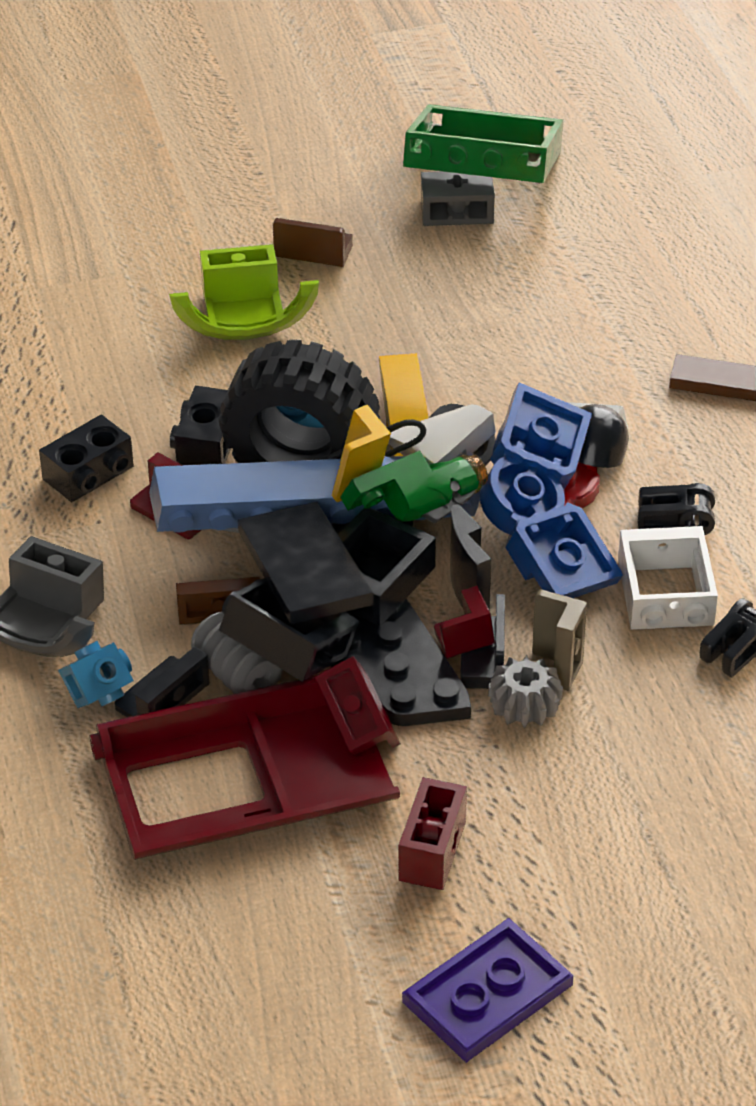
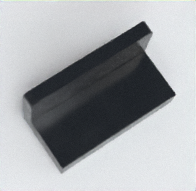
M496 594V616H491L495 643L461 654L460 680L465 688L489 689V683H491L496 666H504L505 594Z
M194 646L180 659L175 656H169L126 691L124 696L115 700V710L125 717H131L185 705L210 684L208 654Z

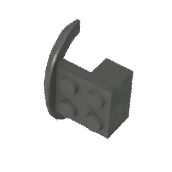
M30 536L9 558L10 586L0 596V641L21 651L46 657H65L75 654L74 652L85 647L93 636L95 622L87 620V618L104 601L103 561Z

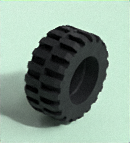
M287 340L286 344H282L281 341L266 344L265 348L255 349L249 353L247 359L241 362L220 407L219 426L223 432L224 442L228 449H233L232 456L238 463L319 460L344 448L355 409L368 405L380 419L378 414L380 409L379 401L376 394H373L374 388L367 377L362 378L361 369L353 361L348 363L343 359L344 355L335 349L332 352L323 349V344L311 342L310 345L302 344V340ZM275 406H288L300 409L316 418L324 427L313 428L295 423L285 417Z

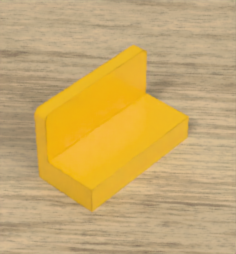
M368 405L353 411L331 495L336 502L342 501L340 496L352 479L380 468L383 463L391 433Z

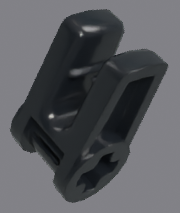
M692 483L689 485L641 487L639 489L638 529L696 526L695 515H699V525L697 526H703L704 535L709 534L714 529L715 516L711 509L715 505V493L711 487L702 483ZM696 494L699 495V505H695Z
M745 598L739 599L731 607L728 614L703 638L700 644V659L706 663H712L723 654L722 671L731 678L756 657V609H754L753 603Z

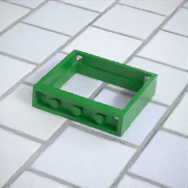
M428 104L405 133L403 167L544 183L561 152L564 119ZM433 113L442 114V124H436L432 121ZM545 126H552L547 136H544ZM529 153L540 154L536 162L529 161Z

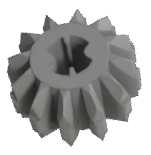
M526 654L523 661L518 662L509 657L505 666H496L491 683H489L488 696L494 709V715L504 716L507 725L519 721L525 729L529 722L533 721L542 726L546 717H555L558 705H560V700L562 699L563 686H561V680H559L556 668L547 667L544 658L532 662Z

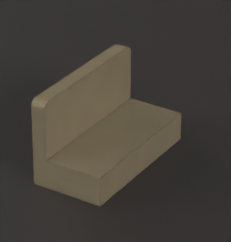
M540 589L535 596L532 652L536 656L554 660V668L557 669L561 686H563V690L569 691L583 664L587 602Z

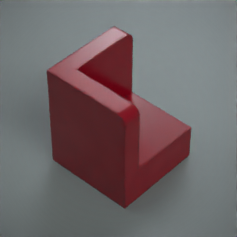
M477 586L461 590L464 615L434 625L435 635L446 658L495 643L491 613Z

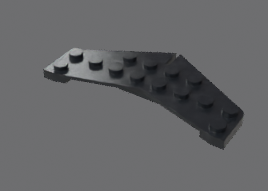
M414 520L403 522L412 527L414 526ZM331 523L337 535L349 524ZM368 542L352 559L362 574L381 582L403 557ZM407 598L381 626L348 611L345 612L359 620V624L347 656L331 665V667L354 656L366 670L391 724L396 726H412L471 719V703L467 689Z

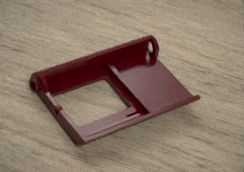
M315 676L303 682L294 680L96 724L97 733L89 735L94 760H103L134 860L399 799L400 790L398 786L394 787L376 745L355 756L349 751ZM241 747L246 749L264 795L263 799L160 824H143L127 777L128 773L134 770Z

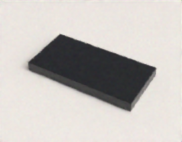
M318 502L238 519V532L290 624L374 605L373 591Z

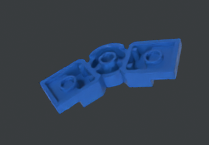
M519 382L513 392L505 420L498 431L490 457L494 466L480 489L482 510L494 526L509 534L505 548L525 581L535 578L542 590L571 598L617 584L624 574L584 510L568 502L564 506V489L576 472L592 413Z

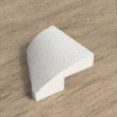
M471 404L422 420L420 422L426 427L425 437L418 444L400 453L408 456L420 450L428 464L451 460L460 453L469 457L496 433L493 413L481 406ZM416 426L399 428L391 432L388 444L396 448L409 442L420 434V429Z

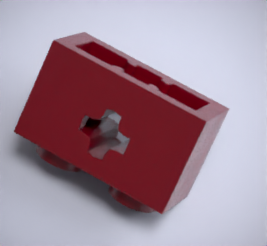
M422 777L398 845L399 881L444 890L466 824L467 786Z

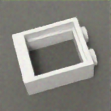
M703 526L620 530L618 562L619 568L624 574L621 579L631 630L714 626L718 595ZM692 568L697 592L640 595L635 570Z

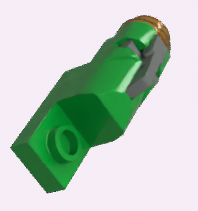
M419 450L352 479L340 496V499L348 511L361 505L368 509L384 500L394 517L401 522L413 521L424 517L432 523H437L451 513V506L456 504L461 506L470 500L474 494L478 493L482 486L486 484L488 473L485 464L476 455L468 456L462 454L448 461L428 464Z

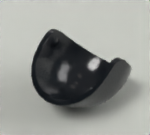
M590 404L580 407L592 413L578 462L601 468H612L621 465L629 441L628 428L623 418L615 410L605 405Z

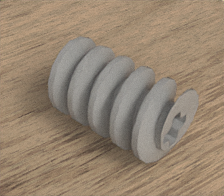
M222 612L210 615L195 629L191 640V648L195 646L208 654V668L212 670L216 677L222 680L226 687L232 690L233 694L276 685L280 680L283 671L281 668L219 631L224 617Z

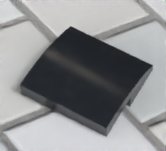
M459 504L451 506L450 577L452 586L462 608L461 590L477 586L490 611L491 558L481 548L482 527Z

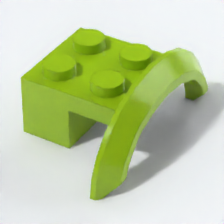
M273 244L200 251L201 277L207 316L193 306L188 292L169 294L173 310L179 319L191 329L205 336L224 340H249L275 334L291 327L302 319L312 307L318 295L319 280L300 282L297 296L283 310L278 288V268Z

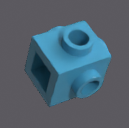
M95 641L74 652L78 660L58 670L77 708L89 705L97 700L101 707L125 695L121 687L134 681L130 674L132 665L128 656L122 649H118L114 642L101 648L98 641Z

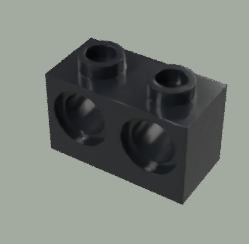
M102 414L39 449L42 479L71 503L134 467L131 436Z

